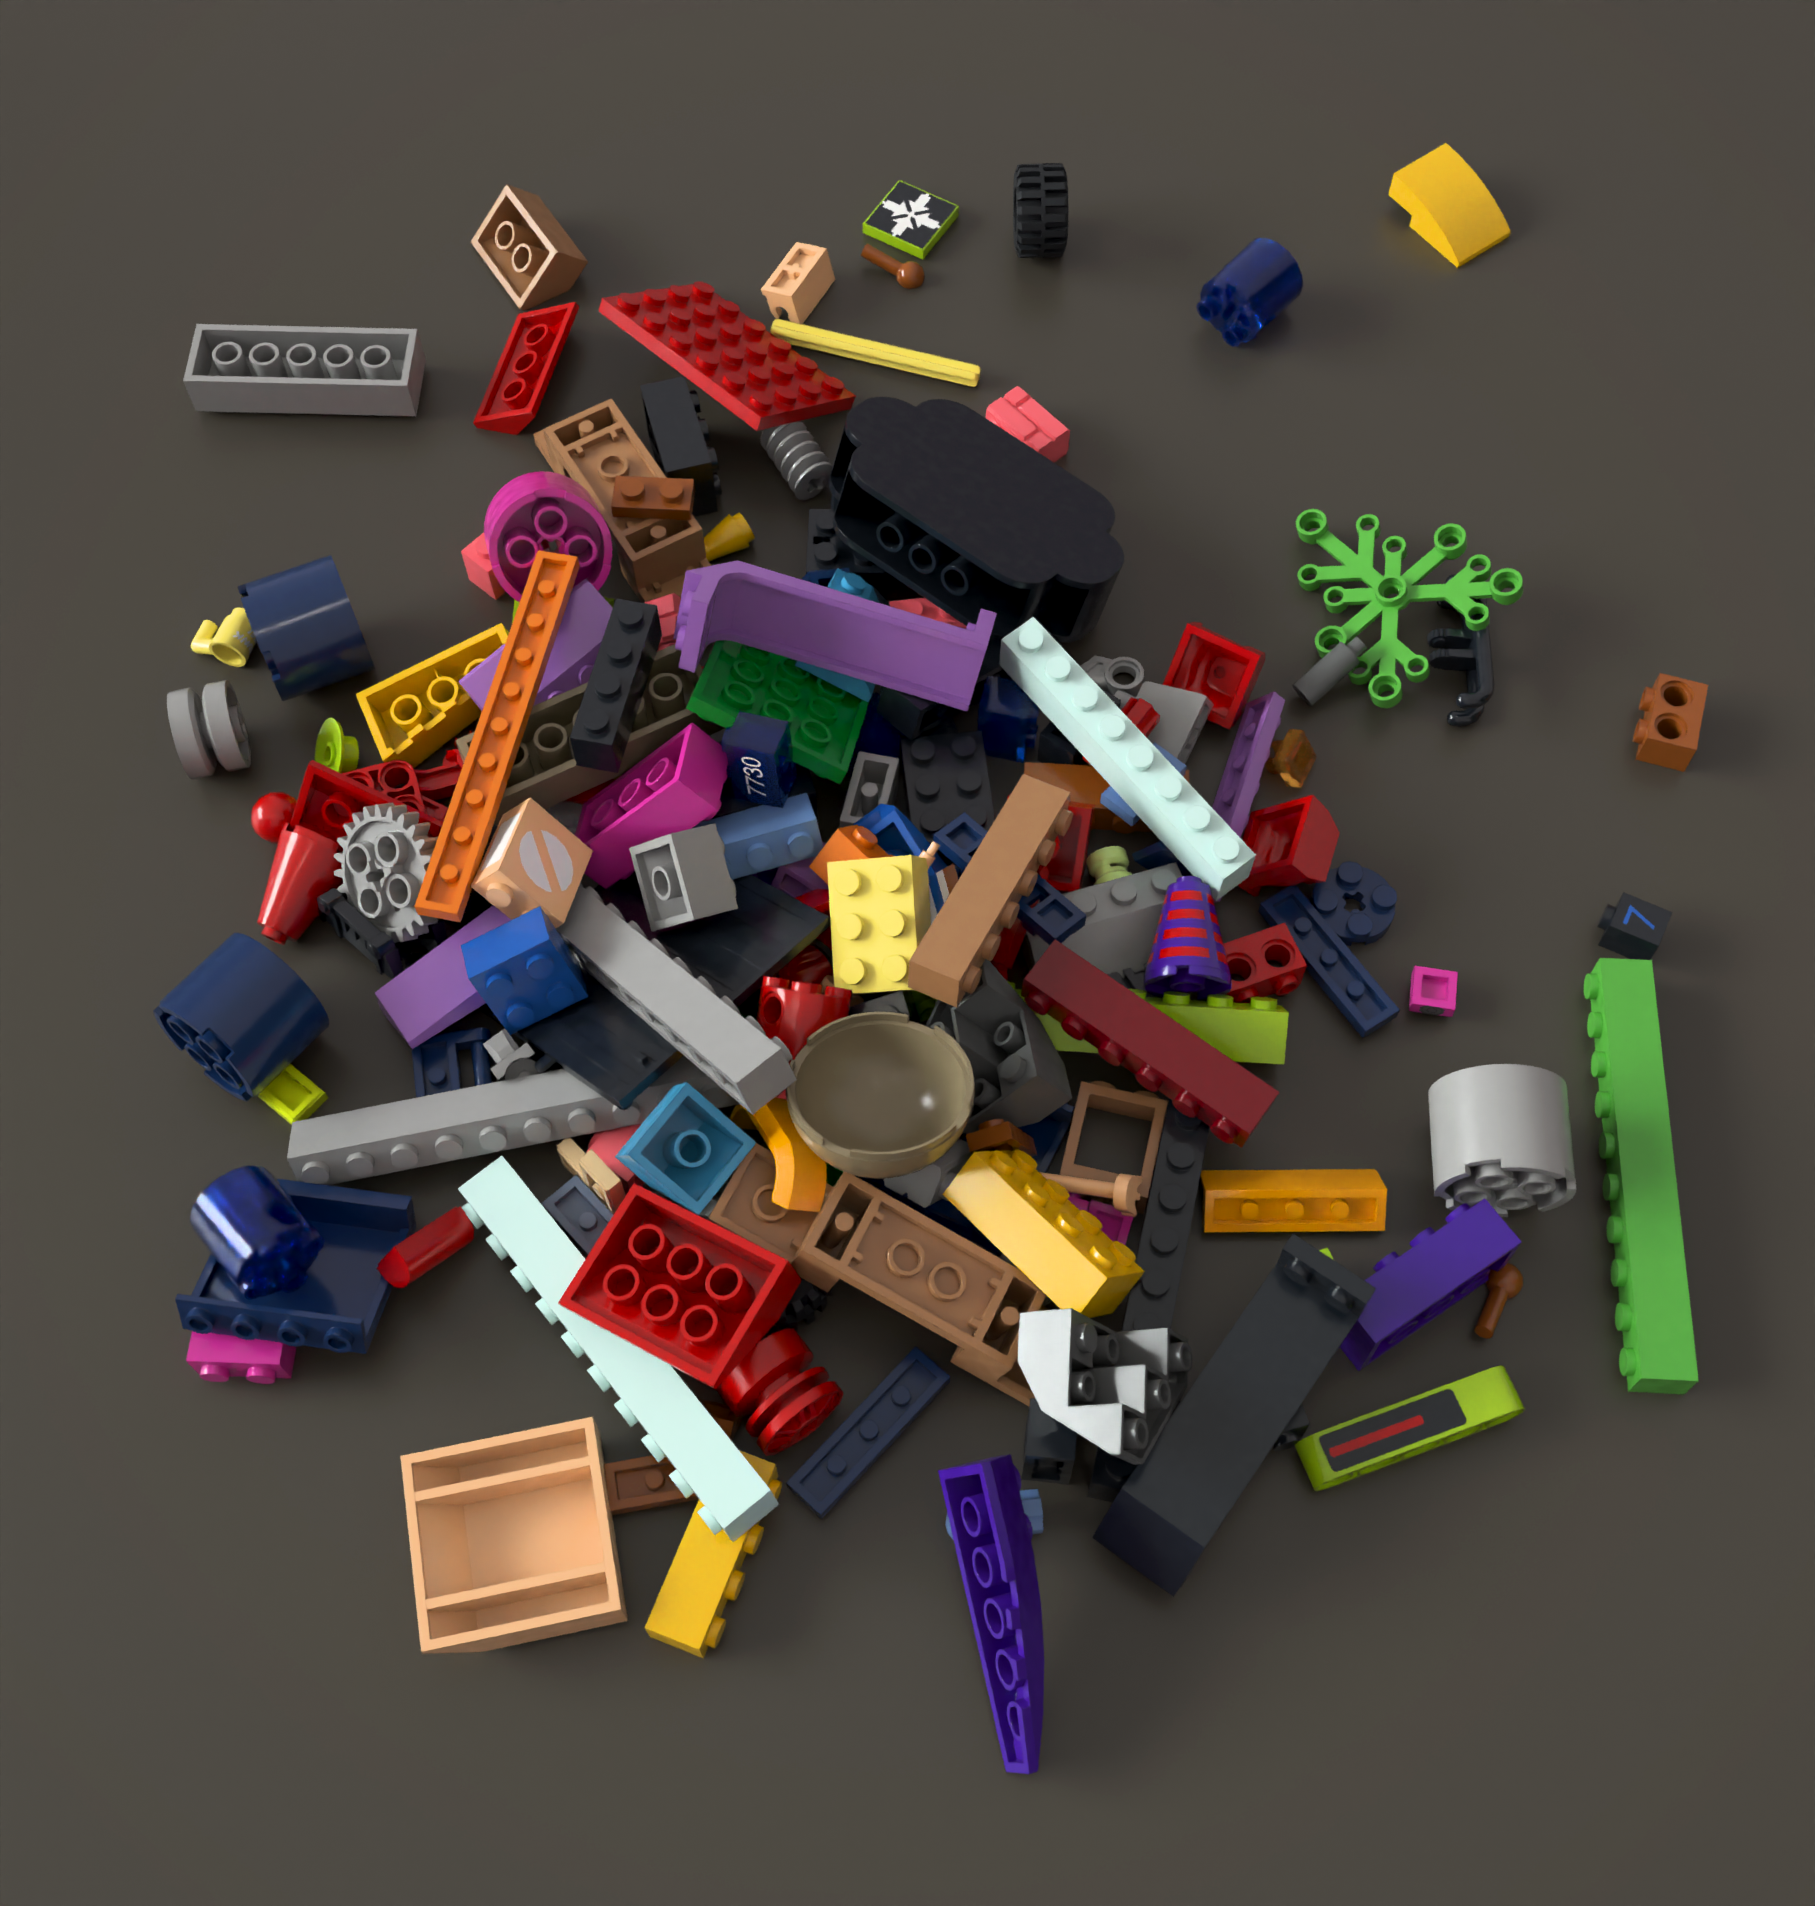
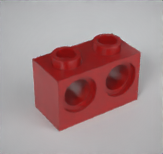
M1286 923L1224 943L1230 974H1238L1245 979L1244 981L1232 980V988L1225 995L1234 997V1003H1250L1251 997H1266L1274 993L1277 996L1291 993L1299 987L1307 964ZM1267 961H1278L1284 967H1273Z

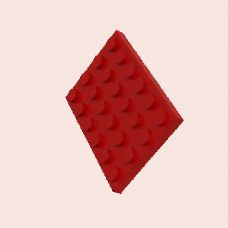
M697 281L694 284L682 286L671 285L669 288L646 289L643 292L630 294L620 293L617 296L604 297L601 300L598 310L601 314L756 431L848 410L853 406L856 395L847 390L842 381L828 376L821 371L816 362L802 357L791 349L792 346L789 342L772 335L766 330L763 323L749 318L740 311V307L737 304L723 299L714 292L715 289L705 282Z

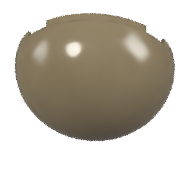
M867 1012L835 1020L807 1038V1044L790 1063V1067L797 1080L786 1088V1100L790 1117L798 1134L805 1144L823 1161L843 1172L859 1177L873 1179L895 1178L918 1172L933 1164L960 1138L972 1112L975 1082L973 1070L965 1051L958 1042L935 1025L934 1029H931L925 1025L909 1021V1015Z

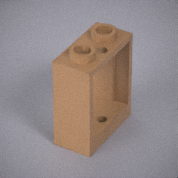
M1081 1081L1060 1175L1115 1183L1119 1175L1074 1164L1087 1107L1152 1121L1141 1171L1143 1179L1137 1188V1192L1140 1193V1200L1135 1201L1137 1213L1144 1214L1168 1100L1159 1099L1157 1095L1148 1091H1135L1132 1093L1119 1090L1112 1084L1103 1081H1093L1091 1083ZM1079 1194L1083 1200L1091 1202L1092 1199L1113 1206V1199Z

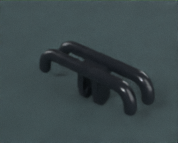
M1456 574L1448 576L1446 579V583ZM1486 598L1472 599L1476 603H1482L1487 606ZM1437 601L1440 608L1450 609L1459 614L1462 629L1437 628L1429 631L1430 633L1427 634L1429 646L1436 649L1441 648L1429 654V665L1434 667V669L1466 671L1468 693H1460L1456 697L1457 706L1465 710L1451 711L1448 713L1446 720L1451 726H1469L1481 717L1484 712V705L1490 700L1494 692L1495 683L1489 625L1485 629L1473 631L1466 626L1464 615L1447 601ZM1474 614L1473 616H1471V619L1479 620L1483 618L1484 615Z

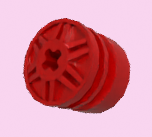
M785 1328L758 1342L716 1389L736 1417L752 1414L745 1428L751 1437H759L756 1443L765 1456L780 1453L814 1432L840 1404L844 1395L835 1381H828L829 1374L823 1366L807 1370L814 1355L794 1328Z

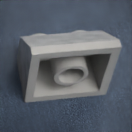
M716 823L671 833L629 848L651 932L738 909L735 898L736 887L729 876L724 857L725 846L722 838L718 835Z

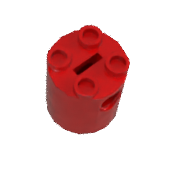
M763 976L756 1021L763 1028L769 1039H772L774 1036L778 1037L789 1049L792 1059H795L797 1054L807 1044V1038L821 1027L849 1015L852 990L826 986L825 994H823L822 984L792 981V986L789 988L790 980ZM786 1089L775 1098L786 1100Z

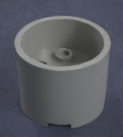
M1491 1064L1452 1072L1431 1085L1428 1091L1434 1197L1440 1196L1445 1199L1447 1209L1453 1211L1466 1202L1470 1207H1473L1485 1198L1500 1217H1508V1210H1520L1537 1205L1538 1210L1544 1212L1567 1203L1575 1196L1576 1178L1567 1084L1563 1078L1549 1070L1529 1065Z

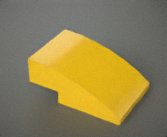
M1447 143L1393 174L1389 196L1412 215L1410 227L1457 268L1510 236L1511 230L1484 183L1464 159Z

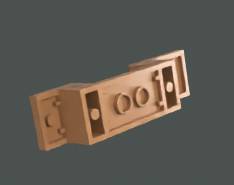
M612 398L533 434L535 444L553 471L578 482L595 500L609 528L611 538L616 544L621 573L641 603L672 593L681 597L686 571L711 566L706 558L703 530L693 515L691 520L613 517L611 504L616 476L667 477Z
M757 1143L736 1168L707 1220L788 1260L799 1277L827 1293L841 1279L958 1345L950 1360L951 1363L1023 1404L1030 1405V1399L1035 1398L1017 1361L1019 1315L1021 1312L1050 1309L1042 1305L1047 1295L1020 1269L846 1172H843L834 1186L826 1183L820 1212L790 1210L772 1202L776 1179L774 1156L770 1150Z

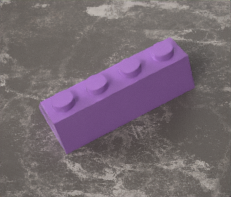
M586 578L572 589L534 705L589 681L613 608ZM505 644L458 681L481 711L483 710Z

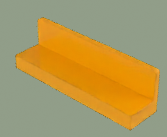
M1375 1169L1201 1170L1200 1182L1203 1188L1202 1227L1204 1232L1385 1231L1387 1188Z

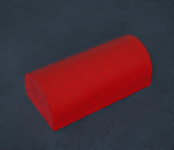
M461 1206L458 1208L454 1207L394 1246L377 1264L378 1267L376 1269L389 1284L397 1288H404L470 1244L474 1238L472 1222Z

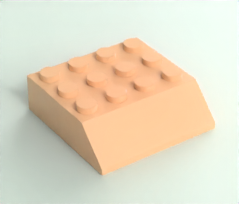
M593 1417L400 1456L420 1647L423 1654L485 1652L628 1621L614 1523L609 1507L601 1435Z

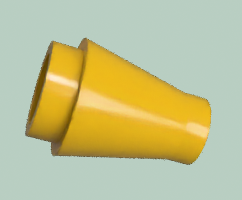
M740 512L734 516L728 514L704 537L706 558L709 562L749 547L748 543L755 539L750 526Z

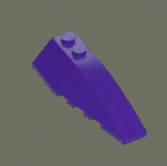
M1011 1454L938 1470L1005 1770L1011 1773L1031 1774L1038 1772L1044 1709L1042 1609L1031 1543L1033 1536L1032 1525L1028 1516L1024 1513L1019 1492L1021 1489L1019 1471L1013 1465Z

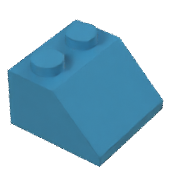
M685 1082L672 1086L615 1157L648 1186L683 1208L699 1215L757 1142L689 1083Z

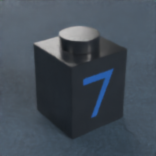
M1623 892L1615 907L1607 904L1597 927L1603 929L1604 932L1598 946L1629 959L1650 960L1660 945L1672 912Z

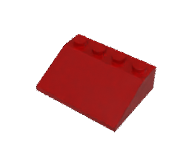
M633 1183L558 1304L716 1390L779 1320L802 1279L788 1260Z

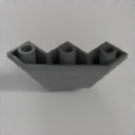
M986 959L980 967L982 974L975 991L972 994L966 992L957 1008L937 1000L925 1025L931 1029H934L936 1025L948 1033L962 1047L970 1061L975 1082V1096L970 1118L963 1133L967 1134L978 1131V1125L993 1119H1004L1005 1122L1009 1121L1016 1127L1037 1123L1072 1099L1065 1065L1040 1019L993 964Z
M1072 1308L1021 1312L1019 1315L1017 1361L1041 1411L1111 1455L1134 1465L1144 1464L1187 1388L1188 1371L1192 1367L1193 1360L1188 1339L1169 1328L1115 1332Z

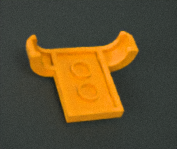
M774 1097L753 1115L741 1104L736 1105L730 1120L739 1128L758 1130L774 1156L776 1179L772 1202L790 1210L820 1212L826 1188V1162L819 1158L798 1134L789 1114L787 1100Z

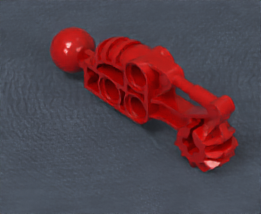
M455 741V749L446 750L443 766L428 770H414L412 765L406 761L392 760L342 774L444 822L448 808L435 802V800L453 796L463 762ZM404 783L406 784L401 788H394L396 785ZM271 792L260 797L252 807L251 825L255 833L272 844H278L280 832L285 823H291L297 800L284 792Z

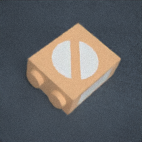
M530 797L502 815L471 887L511 920L541 906L556 929L563 925L593 850Z

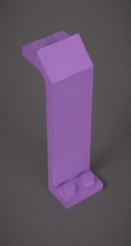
M737 560L686 571L673 639L676 640L675 649L681 650L678 668L694 673L709 644L715 641L728 640L968 711L997 613L981 609L977 623L968 622L966 629Z

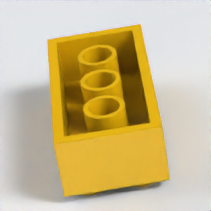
M1016 1149L1013 1151L974 1152L942 1195L1060 1309L1072 1308L1089 1318L1113 1313L1145 1272L1134 1262L1136 1259L1135 1254L1121 1242L1112 1241L1101 1231L1103 1227L1101 1222L1091 1213L1079 1210L1068 1200L1070 1197L1068 1191L1056 1181L1047 1180L1036 1170L1038 1166L1036 1161L1024 1151Z

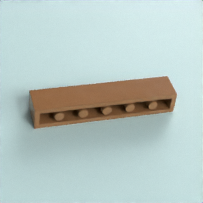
M1025 774L1021 776L909 960V988L956 1008L966 992L972 994L975 991L982 974L980 967L985 959L992 961L996 955L1001 941V936H999L1004 927L1010 929L1014 924L1020 907L1018 902L1022 895L1025 897L1030 896L1038 877L1036 871L1040 865H1048L1055 850L1056 842L1054 841L1058 834L1064 836L1070 827L1073 818V812L1068 810L1071 792Z

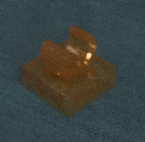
M1289 729L1284 740L1272 742L1271 746L1275 756L1274 758L1269 757L1265 766L1269 773L1281 774L1287 787L1301 788L1317 756L1304 730Z

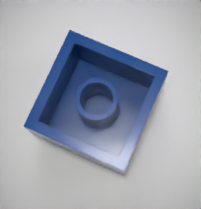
M541 906L461 945L469 981L510 1035L588 997L579 962Z

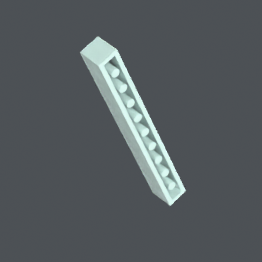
M500 1156L458 1188L468 1202L461 1208L476 1229L485 1224L492 1233L485 1240L501 1261L510 1256L517 1265L510 1272L524 1291L527 1293L532 1288H535L542 1297L535 1304L549 1323L553 1325L560 1320L567 1329V1332L561 1338L577 1359L586 1354L594 1365L587 1371L601 1390L605 1393L612 1387L617 1393L620 1400L614 1406L629 1426L632 1427L637 1422L642 1425L648 1434L641 1441L659 1463L666 1457L676 1470L669 1477L687 1499L693 1493L699 1498L704 1506L697 1513L714 1535L723 1529L731 1541L734 1542L779 1505L770 1488L671 1365L558 1304L585 1261V1258L503 1156Z

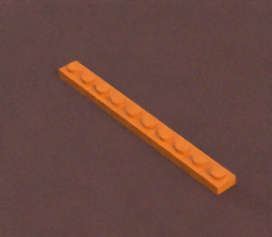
M537 551L414 906L418 915L461 922L472 890V882L479 869L580 568L577 556Z

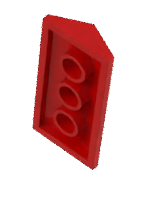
M576 302L518 314L473 421L477 428L517 435L536 417L579 310Z
M311 760L305 772L290 825L293 829L296 825L302 826L338 843V837L348 836L343 827L344 823L353 822L352 814L363 812V807L384 803H394V806L406 804ZM407 805V813L419 812L418 824L430 823L427 836L429 838L438 837L443 822ZM340 846L339 851L343 852V848Z

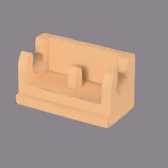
M796 242L761 288L762 295L766 296L770 311L776 319H779L782 315L780 308L782 307L787 311L790 322L803 324L833 284L835 276L827 248Z

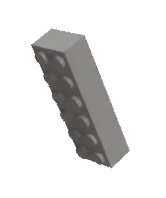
M196 324L183 382L196 411L417 416L426 357L418 329Z

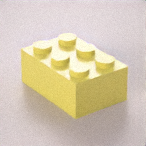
M904 855L827 862L834 987L852 990V995L916 991L908 987L909 960L931 926L926 858Z

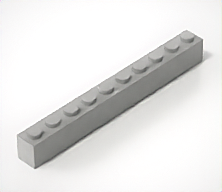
M580 882L566 920L556 930L582 968L752 1115L797 1080L788 1063L792 1059V1055L778 1037L774 1036L772 1039H769L763 1028L752 1016L749 1015L743 1018L736 1005L727 996L724 995L719 998L704 977L699 976L695 979L687 965L679 957L672 960L666 949L657 939L653 938L649 941L636 922L631 920L627 923L620 911L612 903L604 905L599 894L591 886L584 888Z
M685 1056L680 1058L636 1097L631 1107L627 1110L619 1109L569 1074L565 1069H559L292 1122L287 1160L297 1181L332 1185L642 1124L672 1086L685 1082L689 1083L717 1109L740 1103Z

